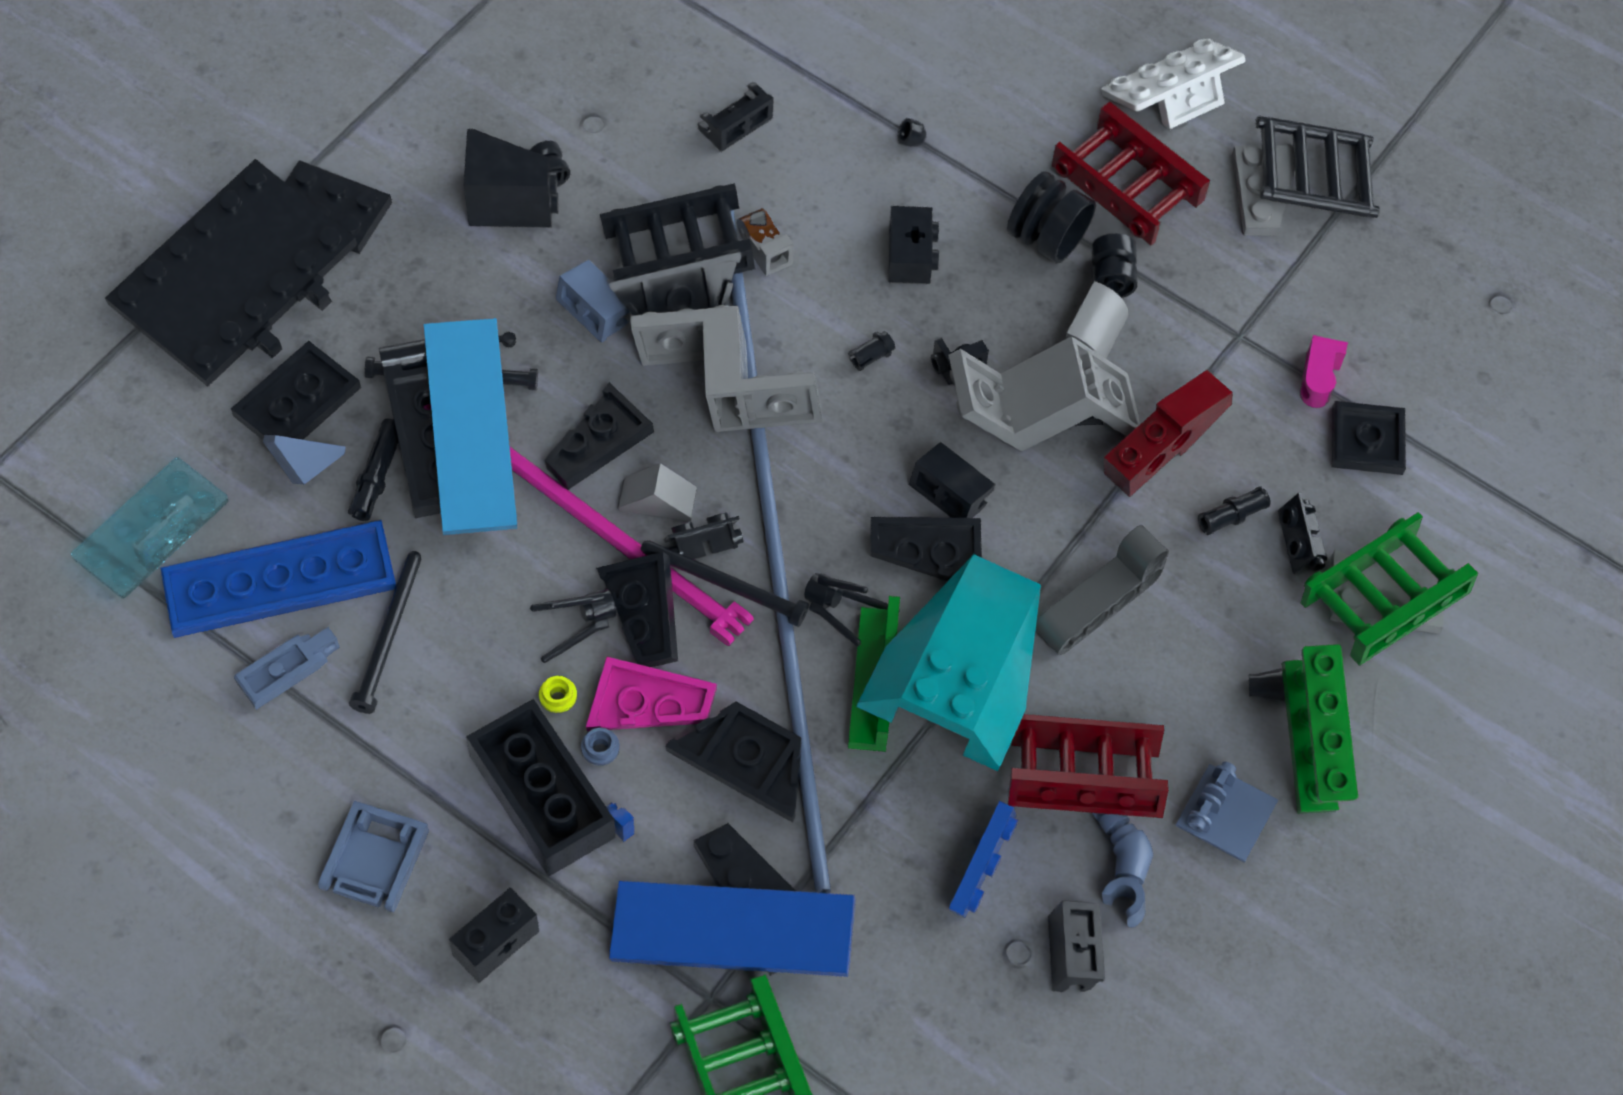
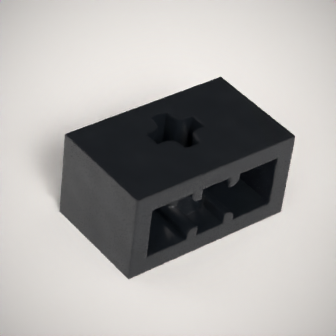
M891 206L889 222V282L930 284L932 270H938L939 250L933 249V242H938L939 221H932V207Z
M510 887L449 938L452 954L471 976L480 983L539 932L537 914Z

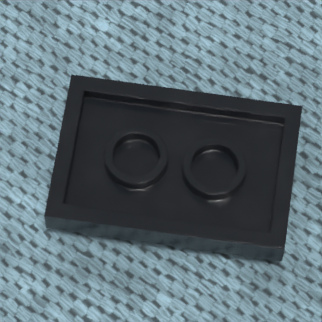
M301 160L298 161L285 181L356 238L357 245L351 251L358 254L361 253L392 204L390 194Z
M307 341L235 404L231 411L233 417L262 440L264 435H277L304 440L361 389L360 380L313 343Z

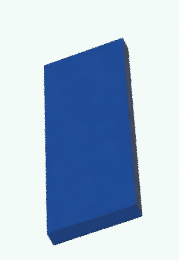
M382 520L160 568L171 631L174 638L396 589Z
M619 881L609 959L612 962L849 977L856 898L854 895Z

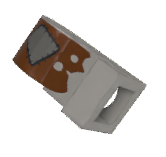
M761 208L737 219L739 233L743 240L749 238L753 258L765 276L793 265L794 243L787 234L783 235L766 209ZM781 255L778 261L770 262L772 257Z

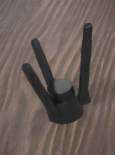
M815 573L805 588L804 597L812 602L809 610L824 618L855 646H860L861 640L828 612L826 608H835L840 603L842 596L877 609L887 610L888 608L886 602L859 594L868 592L866 586L831 578L823 573Z
M609 589L599 590L585 596L531 605L530 609L533 612L580 606L585 622L590 620L593 622L592 625L542 656L541 661L543 663L557 657L593 633L609 628L607 619L616 617V608Z

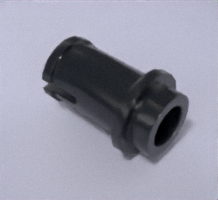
M886 331L882 333L875 332L872 339L854 350H850L848 355L851 356L849 358L854 367L862 371L881 357H890L895 349V343Z

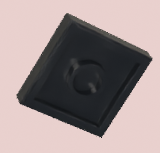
M1334 401L1332 406V468L1403 475L1406 469L1405 408Z

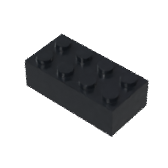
M534 699L466 736L471 759L548 877L616 838L613 816Z

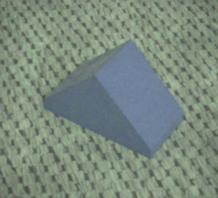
M264 435L263 443L293 484H306L344 455L346 448L345 446L277 435Z

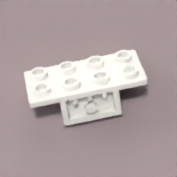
M1211 39L1198 40L1192 47L1186 50L1172 52L1164 60L1155 64L1143 65L1139 68V71L1129 76L1113 79L1111 84L1101 88L1102 96L1134 111L1142 110L1158 102L1162 125L1171 129L1225 104L1220 73L1244 63L1245 55L1230 47L1218 44Z

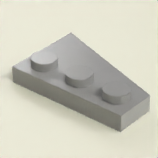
M1276 145L1278 188L1290 190L1295 170L1293 145ZM1234 146L1232 155L1243 235L1277 236L1286 203L1260 198V190L1264 186L1262 146Z
M1334 549L1331 567L1350 555ZM1372 565L1362 571L1366 578L1393 606L1399 605L1402 607L1410 601V597L1383 569ZM1349 580L1334 589L1335 593L1365 624L1370 623L1373 626L1382 619L1383 616ZM1330 609L1329 620L1342 622ZM1444 611L1413 631L1440 634L1443 629Z

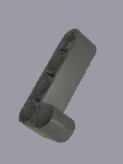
M1143 525L1137 526L1122 540L1115 558L1047 609L1037 619L1036 632L1059 655L1065 654L1151 587L1164 570L1169 550Z

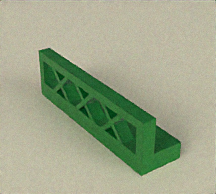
M889 596L887 610L861 607L858 635L861 645L857 646L848 741L849 749L886 752L889 722L856 706L885 647L897 635L900 597Z

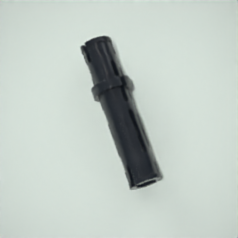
M384 419L382 421L363 473L357 477L356 493L348 508V514H353L352 517L357 520H370L376 500L386 487L384 482L385 476L398 445L393 419Z

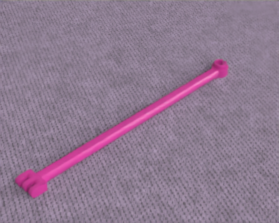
M425 405L423 408L431 410V405ZM510 447L512 471L630 560L647 556L641 551L642 545ZM671 567L672 591L714 622L710 626V634L722 643L730 646L735 640L726 628L737 636L744 631V627L736 618L747 626L753 622V616L735 601L726 609Z

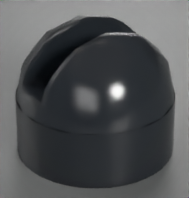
M910 118L902 121L898 130V141L900 144L915 147L925 141L927 136L926 130L921 122Z

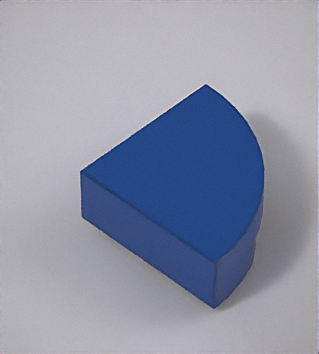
M610 803L606 806L615 820V833L623 842L634 835V817L625 808L617 809L616 803Z

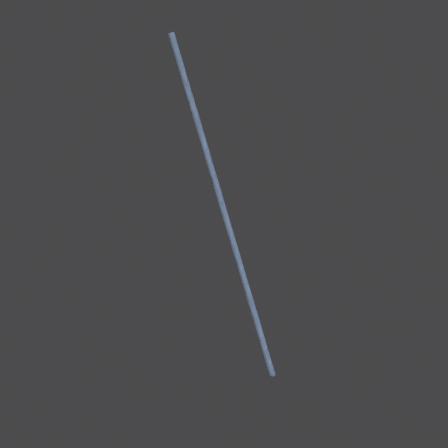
M732 210L731 215L737 235L734 210ZM743 272L733 275L732 283L734 284L731 293L733 306H738L747 344L749 379L757 376ZM765 428L751 429L773 593L790 601ZM776 612L792 729L794 734L802 738L799 779L815 893H830L831 887L794 628L789 623L790 617Z

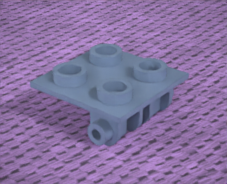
M1223 762L1216 767L1209 764L1175 826L1245 863L1278 799L1238 779L1235 774L1236 767L1233 764Z

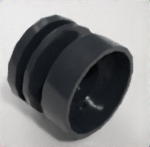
M1044 171L1035 176L1018 198L1010 214L1007 231L1008 234L1015 238L1021 237L1022 242L1026 245L1032 244L1038 239L1037 251L1053 262L1061 263L1073 252L1084 237L1094 217L1096 202L1078 190H1071L1065 195L1066 183L1062 180L1055 181L1054 175Z

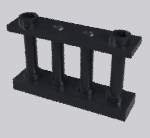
M735 183L717 185L707 190L624 209L617 208L600 214L605 238L616 237L623 266L613 270L614 278L733 249H738L741 252L740 263L736 264L734 274L754 270L755 264L750 240L748 238L738 241L731 215L732 210L740 209ZM717 214L724 244L704 248L697 218ZM683 222L691 252L670 256L663 226ZM650 229L657 260L636 264L629 234Z

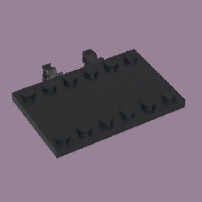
M254 159L110 292L105 299L110 307L208 387L247 349L253 351L256 347H259L273 359L282 350L279 339L270 332L272 325L297 301L300 302L303 298H307L323 311L332 302L329 297V291L322 286L324 283L323 277L357 245V242L353 235L257 159Z

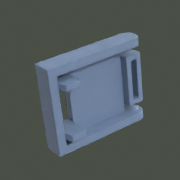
M354 801L320 877L319 889L328 891L334 879L337 880L333 888L334 894L378 908L381 906L384 897L387 896L385 910L394 912L429 833L427 823ZM371 821L401 830L399 835L401 843L368 833L367 830Z

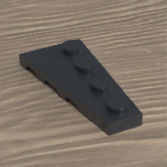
M729 823L694 840V848L717 887L796 891ZM768 972V974H769L770 976L773 975V974H775V973H777V972Z

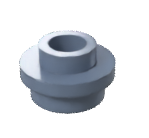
M595 728L589 731L582 739V755L593 765H607L614 761L619 754V740L612 731L606 728ZM603 744L607 747V750L596 752L594 747Z

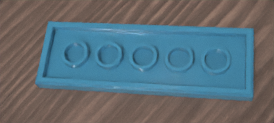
M497 318L424 324L443 535L517 529Z

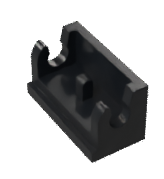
M755 82L747 85L749 91L745 93L744 97L716 115L712 116L708 112L700 115L702 121L698 123V130L719 151H724L773 119L774 98Z
M939 442L916 461L908 485L949 517L973 518L987 505L984 499L994 491L996 484L942 442Z
M1061 901L1048 915L1052 990L1064 992L1069 989V986L1080 985V991L1085 992L1092 989L1098 982L1105 980L1100 904Z

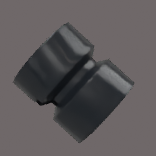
M1112 233L1100 236L1094 240L1092 244V285L1094 281L1103 284L1116 292L1121 298L1127 297L1136 291L1138 287L1136 242L1133 238L1125 234Z

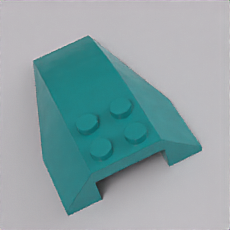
M973 554L885 647L856 707L891 723L899 707L968 738L969 741L963 756L998 772L1026 710L1041 584Z

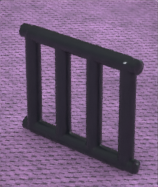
M1258 116L1256 118V128L1261 129L1264 186L1260 190V198L1363 217L1377 218L1379 216V206L1374 205L1369 153V148L1373 144V136L1272 117ZM1275 132L1293 135L1296 191L1278 188ZM1306 137L1324 140L1328 197L1310 194ZM1338 143L1355 146L1360 202L1342 199Z

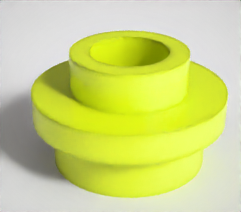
M552 676L541 685L539 700L546 710L553 713H562L574 706L577 700V690L574 683L568 678ZM560 692L563 693L565 697L559 700H555L552 698V695L554 693Z

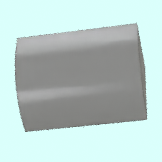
M1094 281L1066 334V339L1072 336L1106 359L1128 318V308L1125 302L1116 292Z

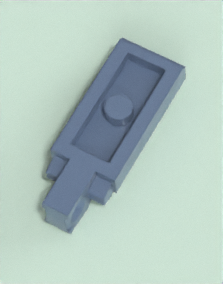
M329 627L312 638L309 634L302 637L297 634L235 674L234 679L257 710L320 669V666H323L328 661L326 657L340 648L338 640Z

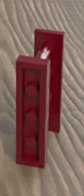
M1110 101L1100 110L1097 124L1098 131L1073 151L1061 142L1055 145L1051 166L1055 168L1056 172L1070 180L1127 226L1133 235L1142 238L1150 246L1156 242L1161 223L1159 219L1180 201L1186 200L1195 208L1205 201L1210 179ZM1107 140L1112 141L1122 149L1119 154L1098 171L1084 161L1088 155ZM1131 160H1136L1147 171L1121 191L1108 179ZM1156 180H1161L1172 191L1150 210L1146 211L1133 199Z
M1024 714L1010 746L1021 747V768L1011 769L1008 805L1012 807L1163 818L1169 792L1168 780L1153 779L1151 757L1159 758L1164 725ZM1036 748L1059 750L1060 771L1037 770ZM1075 751L1097 753L1098 774L1075 773ZM1113 754L1136 756L1137 778L1114 776Z

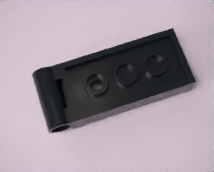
M425 339L380 347L379 354L414 517L420 518L440 514L432 411L423 408L425 405H431Z

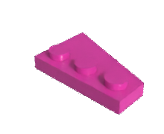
M606 657L586 724V730L591 731L595 728L617 730L698 724L709 718L717 691V684Z

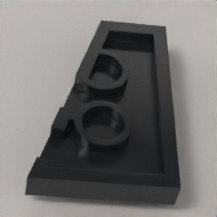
M871 517V557L945 581H949L973 554L982 558L981 518Z

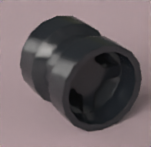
M542 141L530 149V151L549 158L550 172H557V187L569 179L571 175L569 166L562 159V151L555 141Z

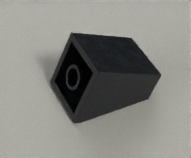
M467 129L463 185L469 226L552 227V214H558L559 194L557 193V172H550L549 158L476 129Z

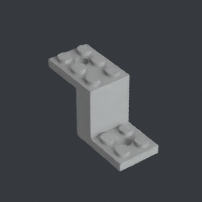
M718 305L707 309H681L677 312L666 313L647 312L642 315L631 316V330L642 366L704 360L705 394L715 432L822 422L821 406L814 372L805 373L797 371L780 376L757 375L748 379L747 344L738 306Z
M1072 336L1001 374L962 349L949 354L952 369L950 370V377L956 387L958 396L956 406L960 415L965 420L971 421L984 431L993 434L1004 443L1010 444L1022 452L1091 416L1100 419L1111 426L1113 430L1119 431L1125 436H1128L1140 425L1128 373Z

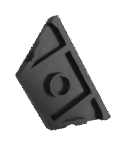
M733 249L607 279V285L632 316L642 315L647 312L666 313L677 312L681 309L714 308L718 305H725L731 295L734 284L732 283L736 264L740 263L741 252L738 249Z
M735 701L722 709L716 717L707 718L695 725V730L678 740L673 738L666 744L665 747L668 753L790 822L794 821L802 738Z

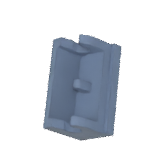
M587 260L559 276L556 300L602 343L607 340V337L628 324V320L622 316L627 315L629 311L607 285V279L609 278L592 262Z

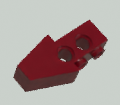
M1205 370L1156 404V410L1104 457V474L1126 495L1131 497L1177 454L1182 456L1232 405L1233 392L1211 372Z

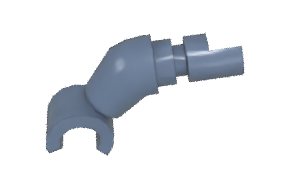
M1092 813L1105 833L1112 835L1110 840L1114 845L1113 852L1116 855V879L1105 886L1102 893L1103 903L1112 905L1113 901L1118 897L1132 899L1134 904L1127 908L1126 920L1128 927H1136L1145 916V892L1142 885L1154 856L1152 845L1143 830H1137L1134 824H1128L1130 821L1128 816Z

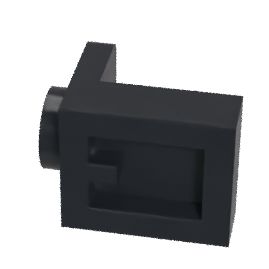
M939 338L934 341L931 363L935 372L942 374L948 385L953 382L950 377V370L952 369L949 354L953 352H950L944 340ZM983 340L973 344H963L955 349V351L962 349L987 365L989 350Z

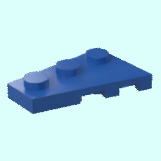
M999 801L949 906L951 912L965 918L969 911L973 913L977 911L985 893L980 888L987 875L990 877L994 875L1002 857L998 852L1004 840L1009 842L1017 826L1018 820L1016 819L1014 807Z

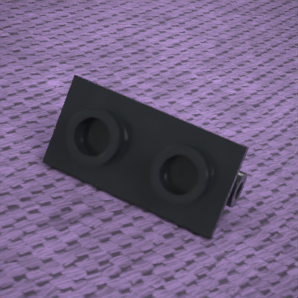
M1297 493L1278 510L1279 521L1282 526L1293 574L1298 573L1306 565H1310L1312 570L1323 569L1328 559L1322 538L1311 535H1316L1320 531L1315 514V506L1311 505L1309 500H1303L1301 493Z
M727 512L706 518L708 524L694 528L692 522L672 527L673 534L668 535L664 539L665 543L674 542L675 546L669 549L692 559L706 556L703 542L709 541L712 554L738 548V544L744 542L740 528L734 530L732 525L740 519L739 516L729 518Z

